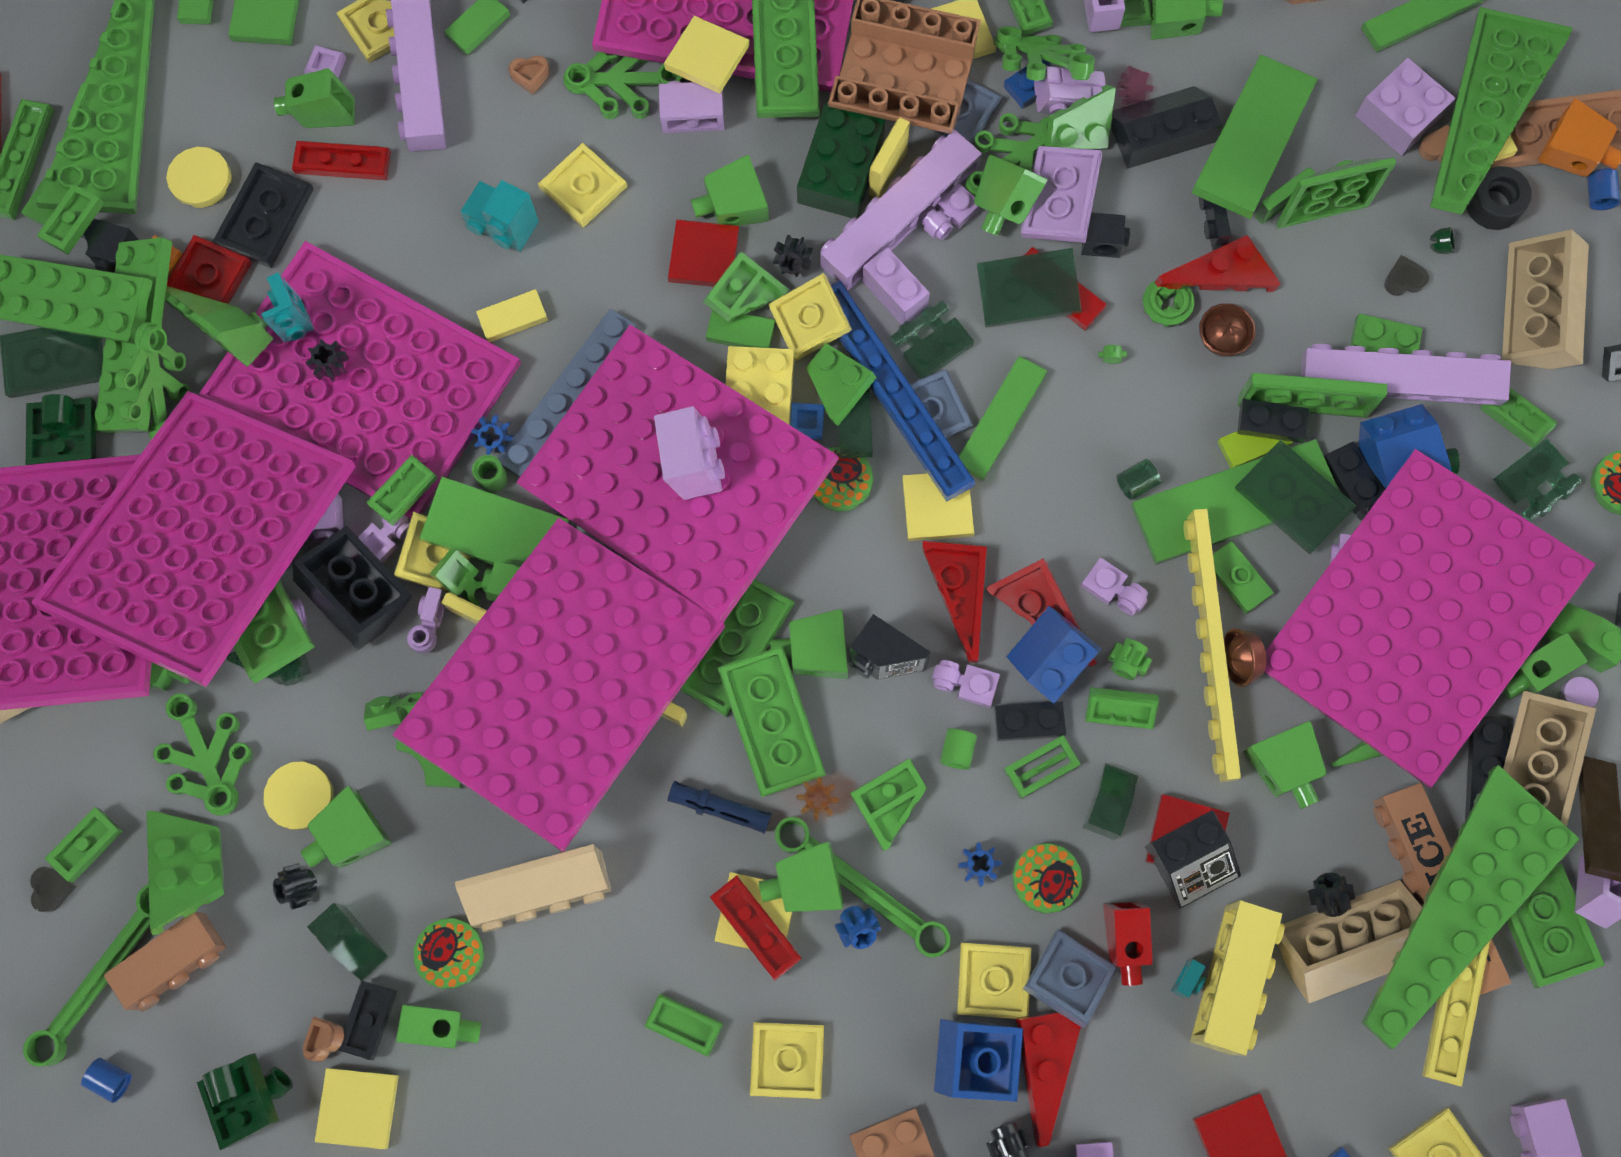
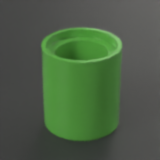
M483 455L474 462L472 467L473 476L484 491L496 493L506 486L508 480L507 473L495 456ZM497 469L495 477L483 479V475L487 470Z
M948 728L940 763L956 769L969 770L977 735L960 729Z

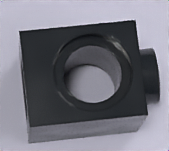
M1091 212L1086 243H1082L1081 255L1119 258L1122 248L1128 247L1130 239V228L1125 227V215Z

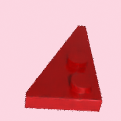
M1248 235L1158 276L1154 282L1157 287H1165L1167 289H1181L1182 286H1199L1200 290L1225 291L1226 289L1247 291L1250 287L1266 288L1267 292H1274L1281 285Z
M923 541V553L968 662L977 663L987 547Z
M1045 558L986 587L988 593L1012 608L1011 610L1024 617L1031 625L1037 621L1050 605L1081 631ZM1096 658L1088 665L1089 667L1098 663Z
M1057 1011L1016 1018L1017 1027L1023 1028L1021 1056L1035 1144L1039 1147L1050 1145L1081 1029L1079 1025Z

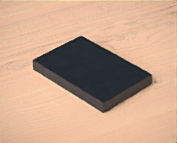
M255 162L212 242L272 269L314 190L313 186L308 182Z

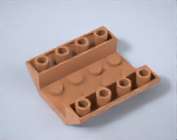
M857 0L851 20V37L840 76L835 77L828 107L891 121H897V119L902 118L909 121L910 125L952 134L958 120L968 82L981 20L892 0Z

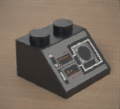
M873 614L850 646L849 661L853 663L851 668L859 675L867 679L871 675L879 680L924 671L928 666L931 652Z
M1213 810L1145 846L1179 909L1241 877L1231 841Z

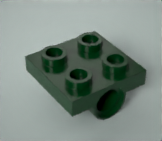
M49 394L43 396L41 402L26 403L25 465L96 459V431H94L96 401L91 397L73 399L63 394Z
M256 1053L246 1055L233 1063L211 1070L202 1076V1080L197 1082L220 1150L232 1147L279 1122Z

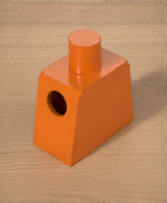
M1574 98L1562 113L1537 161L1583 177L1589 176L1599 163L1616 170L1621 163V150L1609 144L1617 131V127L1586 104Z

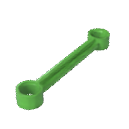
M797 817L785 818L776 827L775 839L777 845L786 853H800L821 844L810 836L806 823ZM788 824L802 826L805 837L799 847L788 848L784 846L780 839V830ZM833 853L839 883L912 937L915 947L921 955L927 958H937L947 951L950 945V934L944 925L934 921L925 922ZM934 927L944 933L945 944L940 951L928 953L921 946L920 935L926 928Z
M149 884L142 887L137 894V911L48 1028L36 1031L26 1039L23 1046V1054L29 1064L37 1067L53 1066L64 1058L67 1051V1036L108 984L104 974L124 961L150 928L149 909L147 907ZM47 1035L53 1039L55 1050L50 1059L41 1061L36 1055V1045L41 1037Z

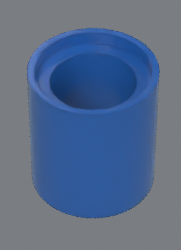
M1599 169L1587 176L1589 206L1591 209L1608 210L1617 207L1621 203L1617 170Z
M99 1057L86 1070L81 1086L105 1100L115 1103L126 1092L130 1085L132 1074Z

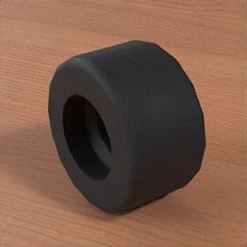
M1492 167L1466 207L1468 214L1478 225L1486 229L1501 230L1509 228L1527 210L1532 199V189L1529 181L1521 172L1511 167ZM1488 191H1497L1503 194L1509 205L1495 203L1490 198Z

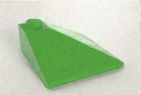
M1395 157L1363 159L1355 162L1353 160H1345L1332 168L1299 180L1276 223L1278 229L1369 207L1396 165Z

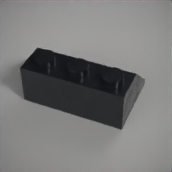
M1195 86L1113 110L1111 129L1127 169L1215 143L1223 125L1212 97Z
M345 526L293 562V581L357 650H360L382 634L412 598V594L348 526Z

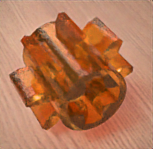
M818 777L817 784L812 786L806 781L803 782L804 788L807 791L805 795L799 794L796 797L798 801L806 803L801 810V814L804 815L809 811L814 813L815 822H818L819 814L826 813L827 816L832 817L833 813L829 808L830 805L839 804V798L831 797L830 794L834 791L835 785L831 784L825 787L822 785L821 777ZM820 791L823 798L828 799V801H823L821 807H814V802L808 799L809 797H815V793Z

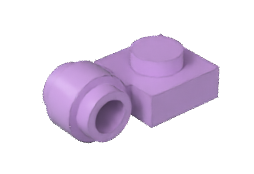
M958 183L937 203L936 209L938 212L933 209L924 217L922 224L925 226L924 231L933 239L943 240L953 229V225L950 222L960 229L981 207L975 205V197Z
M403 515L392 527L382 518L384 527L381 530L372 523L358 538L384 563L399 548L391 539L399 538L404 540L411 520Z
M1101 557L1080 586L1107 605L1115 596L1118 598L1117 607L1130 616L1140 613L1148 601L1146 589L1136 583H1131L1130 586H1122L1128 575Z
M428 587L426 596H422L420 599L418 615H421L420 620L422 624L414 626L407 636L409 646L417 653H429L436 646V629H440L445 612V607L441 602L446 594L441 589ZM422 636H426L423 642L418 643Z
M940 660L939 665H935L931 678L934 681V688L952 692L954 687H960L957 699L987 708L991 707L1000 674L967 664L964 675H961V672L958 671L960 665L948 660Z

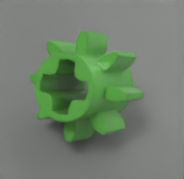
M1126 638L1123 644L1116 642L1107 660L1114 662L1111 671L1128 680H1134L1137 674L1143 677L1152 661L1151 658L1146 657L1148 648L1142 643Z

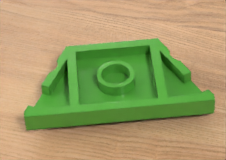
M146 811L150 931L152 935H158L164 931L163 926L181 915L185 919L195 913L203 904L211 903L225 894L222 840L219 827L156 811Z

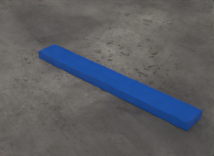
M838 281L832 284L831 287L852 328L850 332L838 339L851 359L871 370L877 377L870 385L871 389L945 501L947 502L974 487L975 480L842 282Z

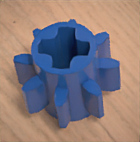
M498 413L492 417L491 421H488L485 416L480 417L479 422L482 427H476L471 430L473 434L478 435V441L474 446L479 447L482 445L487 448V455H490L496 447L503 453L506 448L503 441H511L514 437L511 434H507V428L511 422L503 423L499 421ZM492 427L495 428V434L500 435L494 441L491 440V435L486 433Z
M977 842L973 853L964 848L962 853L968 859L966 862L959 863L957 868L966 869L968 874L964 879L965 882L974 878L977 879L978 886L982 887L985 877L988 876L993 881L997 879L992 869L993 867L1001 866L1002 862L993 860L991 855L995 851L994 847L990 848L987 852L982 850L980 842ZM981 857L985 858L987 861L985 868L988 871L985 872L981 869L975 872L972 869L975 864L972 858L979 860Z
M858 905L845 909L840 915L841 923L835 924L844 947L852 944L856 949H865L871 946L876 940V932L881 930L872 908L869 907L864 911Z

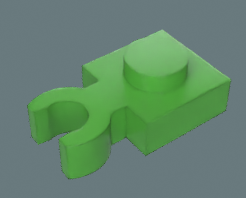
M451 548L430 573L450 593L456 596L463 593L464 600L477 606L480 603L474 598L475 590L480 588V590L486 592V589L482 588V581L473 579L479 570L455 549Z
M422 692L409 694L400 699L399 695L391 697L380 696L367 702L363 719L367 731L401 723V718L408 715L421 698Z

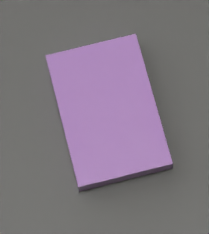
M1038 146L1033 173L1048 180L1022 224V238L1086 243L1102 160L1101 150Z

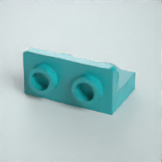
M279 272L267 277L272 289L267 291V294L274 308L261 314L263 320L284 342L302 339L307 332L314 330V326L301 297Z

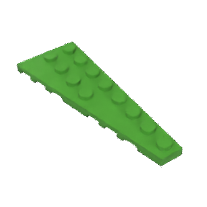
M155 0L114 1L110 11V20L105 32L101 33L99 38L100 45L95 57L91 58L89 63L90 70L85 82L81 83L66 121L68 124L61 142L58 141L55 149L56 155L51 168L47 169L44 176L46 180L41 193L36 196L38 208L56 209L71 186L75 184L96 195L105 203L99 212L136 214Z
M1483 7L1479 8L1430 207L1463 214L1566 44L1573 27Z
M1499 765L1494 766L1488 772L1489 777L1481 792L1477 794L1473 802L1474 806L1466 822L1461 825L1458 831L1459 836L1449 855L1445 857L1423 900L1425 903L1416 920L1412 922L1408 930L1409 934L1400 952L1396 953L1392 961L1394 964L1383 985L1379 987L1361 1022L1388 1049H1394L1580 839Z

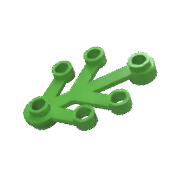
M1005 26L997 29V35L993 37L994 46L998 47L1001 52H1004L1002 68L1004 70H1020L1022 56L1017 54V50L1027 54L1026 77L1030 80L1039 81L1045 78L1046 65L1042 63L1041 59L1067 68L1071 73V77L1075 80H1087L1090 78V74L1094 72L1095 57L1086 53V46L1078 43L1061 45L1062 38L1058 35L1021 36L1022 31L1019 28Z
M599 52L585 65L582 63L570 65L563 76L566 89L573 94L585 93L600 107L601 115L605 119H614L618 116V103L614 98H607L596 86H608L631 107L632 115L635 118L644 119L650 113L649 103L645 98L636 95L628 85L667 84L671 82L666 81L670 77L676 78L675 81H684L683 77L665 70L664 64L659 68L658 72H628L637 63L643 64L649 60L625 56L619 61L620 55L613 54L609 56L603 52ZM618 62L608 72H597L606 63L614 64ZM578 78L584 79L582 82H574ZM639 105L645 106V109L642 111L635 110ZM607 106H614L612 111L604 110Z
M1006 113L1001 116L998 126L1002 134L1009 136L1014 133H1020L1033 137L1024 142L994 138L989 131H980L975 136L974 147L981 153L989 151L1009 153L1002 159L1015 165L1019 164L1020 167L1031 171L1033 153L1038 150V146H1045L1048 117L1043 118L1039 123L1020 121L1014 114ZM1009 121L1013 123L1014 126L1008 128L1005 127L1003 123ZM987 139L989 144L982 145L979 143V140ZM982 171L972 172L966 179L965 189L974 197L979 186L975 185L973 181L981 180Z
M145 322L136 331L135 345L137 349L128 368L120 369L116 373L115 384L120 389L134 390L138 385V375L146 363V372L132 401L127 400L122 403L120 416L127 421H139L143 416V408L150 395L154 423L149 428V437L152 440L167 419L163 387L168 390L169 398L180 402L187 391H190V387L186 383L177 381L163 370L159 364L158 355L163 358V364L167 370L180 372L186 365L185 355L174 351L166 344L167 335L162 328L155 323Z
M182 693L175 694L166 703V713L170 718L181 722L195 756L177 751L174 746L162 743L154 749L153 757L158 763L163 765L175 764L202 773L207 786L190 782L188 777L174 773L168 777L166 788L169 792L176 795L187 794L204 800L205 808L214 815H227L237 807L239 802V793L235 788V783L241 768L253 756L252 749L248 745L235 743L229 749L230 761L222 778L220 777L217 770L218 763L229 736L239 729L240 721L231 713L221 714L216 720L217 729L208 748L194 717L197 712L195 700ZM183 704H188V712L181 715L179 712L180 707ZM231 718L233 721L232 726L229 729H224V721ZM168 748L170 755L167 759L162 760L161 753L164 749ZM244 748L246 751L245 756L242 759H237L236 752L238 749ZM181 778L183 785L180 789L175 790L173 787L174 782ZM226 793L227 801L219 805V795Z

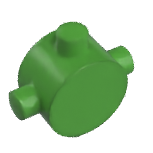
M1106 345L1103 347V351L1098 352V357L1103 358L1105 363L1117 364L1122 362V357H1127V351H1123V348L1119 345Z

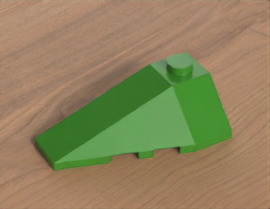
M169 286L166 287L165 302L246 367L274 339L265 330L268 324L254 312L247 315L236 306Z

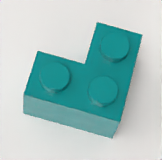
M503 180L499 182L496 188L479 181L460 211L466 223L465 226L469 231L478 236L485 234L491 237L501 248L509 250L511 247L521 252L539 223L529 193Z

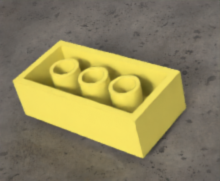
M728 346L725 385L790 425L794 376L793 349Z
M1241 900L1225 906L1190 1042L1229 1055L1246 1056L1248 1050H1253L1258 1035V1030L1254 1029L1256 1016L1263 1013L1267 995L1262 993L1266 979H1271L1275 969L1276 960L1271 958L1274 945L1280 944L1285 926L1280 923L1282 913Z

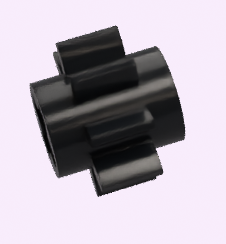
M787 235L785 244L781 242L776 243L774 251L777 254L773 259V264H779L782 275L788 273L798 277L801 267L809 270L812 261L808 258L811 257L813 248H807L804 243V237L798 239Z
M321 339L320 344L314 348H308L311 353V359L305 363L310 370H314L313 374L318 380L326 376L334 382L335 377L341 373H347L344 368V362L349 360V356L345 351H341L342 347L337 341L330 345Z
M296 863L283 867V871L277 873L279 878L273 881V892L280 904L289 902L290 908L293 910L306 906L307 902L313 900L312 895L317 892V880L310 869L301 870L300 864Z
M1324 873L1313 881L1314 889L1308 890L1311 905H1316L1318 913H1323L1329 917L1345 914L1348 909H1351L1350 901L1356 899L1353 884H1347L1346 877H1341L1337 873Z
M1012 1121L990 1131L993 1140L987 1142L986 1145L991 1157H1029L1026 1147L1033 1143L1027 1128L1022 1127L1018 1129L1015 1121Z

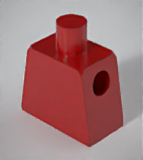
M1138 901L1103 903L1109 961L1116 967H1120L1122 985H1142V965H1151L1153 962L1150 908ZM1133 942V948L1129 952H1125L1127 944Z

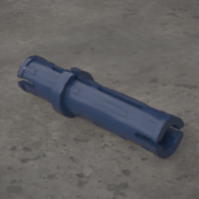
M675 780L667 799L668 802L696 810L698 815L703 816L704 813L762 832L763 834L767 830L772 815L771 812H765L712 794L710 789L704 788L700 790Z

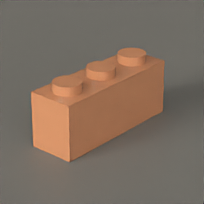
M195 912L185 919L183 918L116 965L105 973L104 977L125 1010H140L143 1012L156 1005L160 1001L158 996L169 988L170 990H175L189 981V974L199 967L204 969L216 962L220 957L218 953L227 946L207 915Z

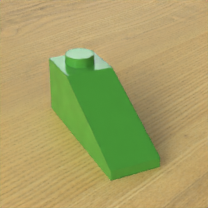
M1566 604L1544 634L1545 637L1553 640L1567 632L1588 660L1585 664L1599 673L1616 666L1621 660V629L1605 618L1573 604Z

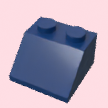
M1423 404L1360 422L1358 449L1385 489L1415 449L1449 471L1452 470L1439 425Z
M1049 605L1006 657L1033 687L1054 704L1062 697L1102 648Z
M940 1019L934 1092L951 1098L1017 1102L1023 1028L973 1021Z

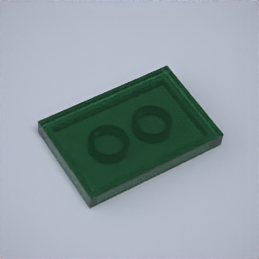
M1073 248L977 263L986 328L1082 313Z
M46 328L0 335L5 395L9 398L99 382L103 366L101 338Z
M1282 440L1235 486V489L1309 555L1356 507L1354 503Z

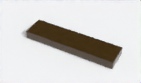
M1584 756L1578 783L1585 873L1621 882V809L1617 766L1615 763Z

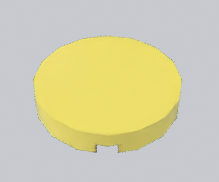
M197 146L184 150L173 159L168 167L166 179L168 188L179 202L192 205L194 208H204L212 206L224 198L228 192L226 189L229 183L231 184L232 174L230 166L219 152L208 147Z
M304 761L290 762L278 768L270 776L264 789V806L268 816L279 826L291 830H307L309 822L334 799V787L325 772L318 766Z

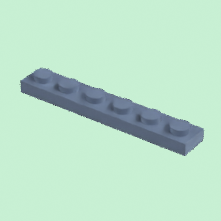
M612 309L607 312L515 434L513 440L506 446L505 451L497 458L503 468L520 478L628 326L632 325L637 328L634 323Z

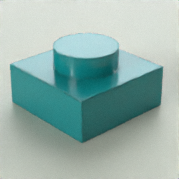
M1194 959L1187 960L1171 992L1181 998H1189L1191 994L1196 996L1206 980V977L1202 975L1206 966Z

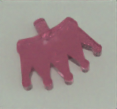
M1128 66L1126 71L1129 74H1121V79L1125 81H1119L1117 85L1118 88L1125 89L1119 90L1118 93L1119 97H1125L1121 102L1123 106L1145 101V91H1153V85H1146L1149 73Z

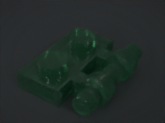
M940 301L934 306H927L921 311L922 314L911 322H904L898 327L899 330L890 336L891 341L896 347L905 341L911 346V348L903 352V358L920 379L934 374L974 346L973 338L956 317L945 324L940 319L942 315L949 311L944 301ZM930 325L934 332L921 340L917 333Z
M1547 438L1493 479L1514 504L1524 497L1528 500L1530 506L1522 512V515L1529 522H1532L1538 516L1544 517L1547 515L1555 503L1560 499L1566 500L1574 494V489L1582 483L1581 478L1577 474L1572 473L1565 478L1559 471L1569 462ZM1547 480L1552 485V489L1543 495L1537 487Z

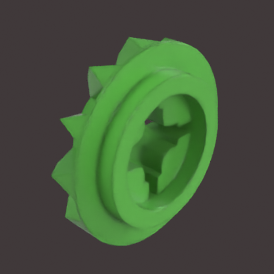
M1153 281L1146 288L1142 298L1144 313L1148 314L1152 323L1158 322L1163 324L1164 327L1169 325L1179 326L1190 317L1194 308V296L1188 286H1182L1181 289L1157 287L1154 283L1155 281ZM1175 294L1172 304L1175 308L1169 306L1162 311L1163 301L1161 298L1167 300Z

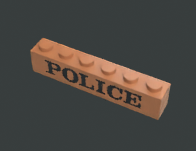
M1418 783L1373 801L1376 807L1373 809L1377 823L1382 828L1384 827L1390 839L1388 847L1392 856L1400 861L1404 870L1402 877L1406 888L1410 893H1414L1416 900L1423 907L1425 903L1423 900L1445 857L1449 855L1451 848L1422 783ZM1492 939L1489 944L1480 995L1512 983Z

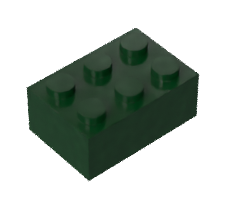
M824 103L797 184L798 204L858 219L869 186L870 167L879 153L884 140L885 119L828 107V104Z

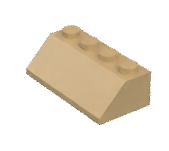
M1572 229L1509 243L1502 360H1509L1511 364L1545 369L1583 364L1589 244Z
M1523 691L1503 769L1567 827L1596 708Z
M594 844L455 882L457 893L470 926L481 928L482 932L500 929L503 927V921L513 918L516 919V923L537 918L536 912L546 909L550 910V914L571 909L570 903L583 900L584 904L595 903L605 899L604 893L612 892L603 853Z
M1400 880L1355 896L1356 899L1350 901L1351 909H1348L1341 916L1329 917L1316 911L1284 923V933L1278 947L1293 982L1308 1003L1323 999L1390 972L1396 953L1400 952L1409 934L1408 930L1412 922L1416 920L1422 909V906Z

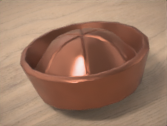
M1221 303L1209 308L1203 314L1199 323V332L1205 347L1211 353L1220 357H1230L1243 353L1252 345L1256 335L1255 323L1251 315L1242 307L1234 304Z
M1236 628L1227 631L1224 636L1228 678L1236 686L1244 687L1261 678L1265 672V648L1260 637L1254 632Z

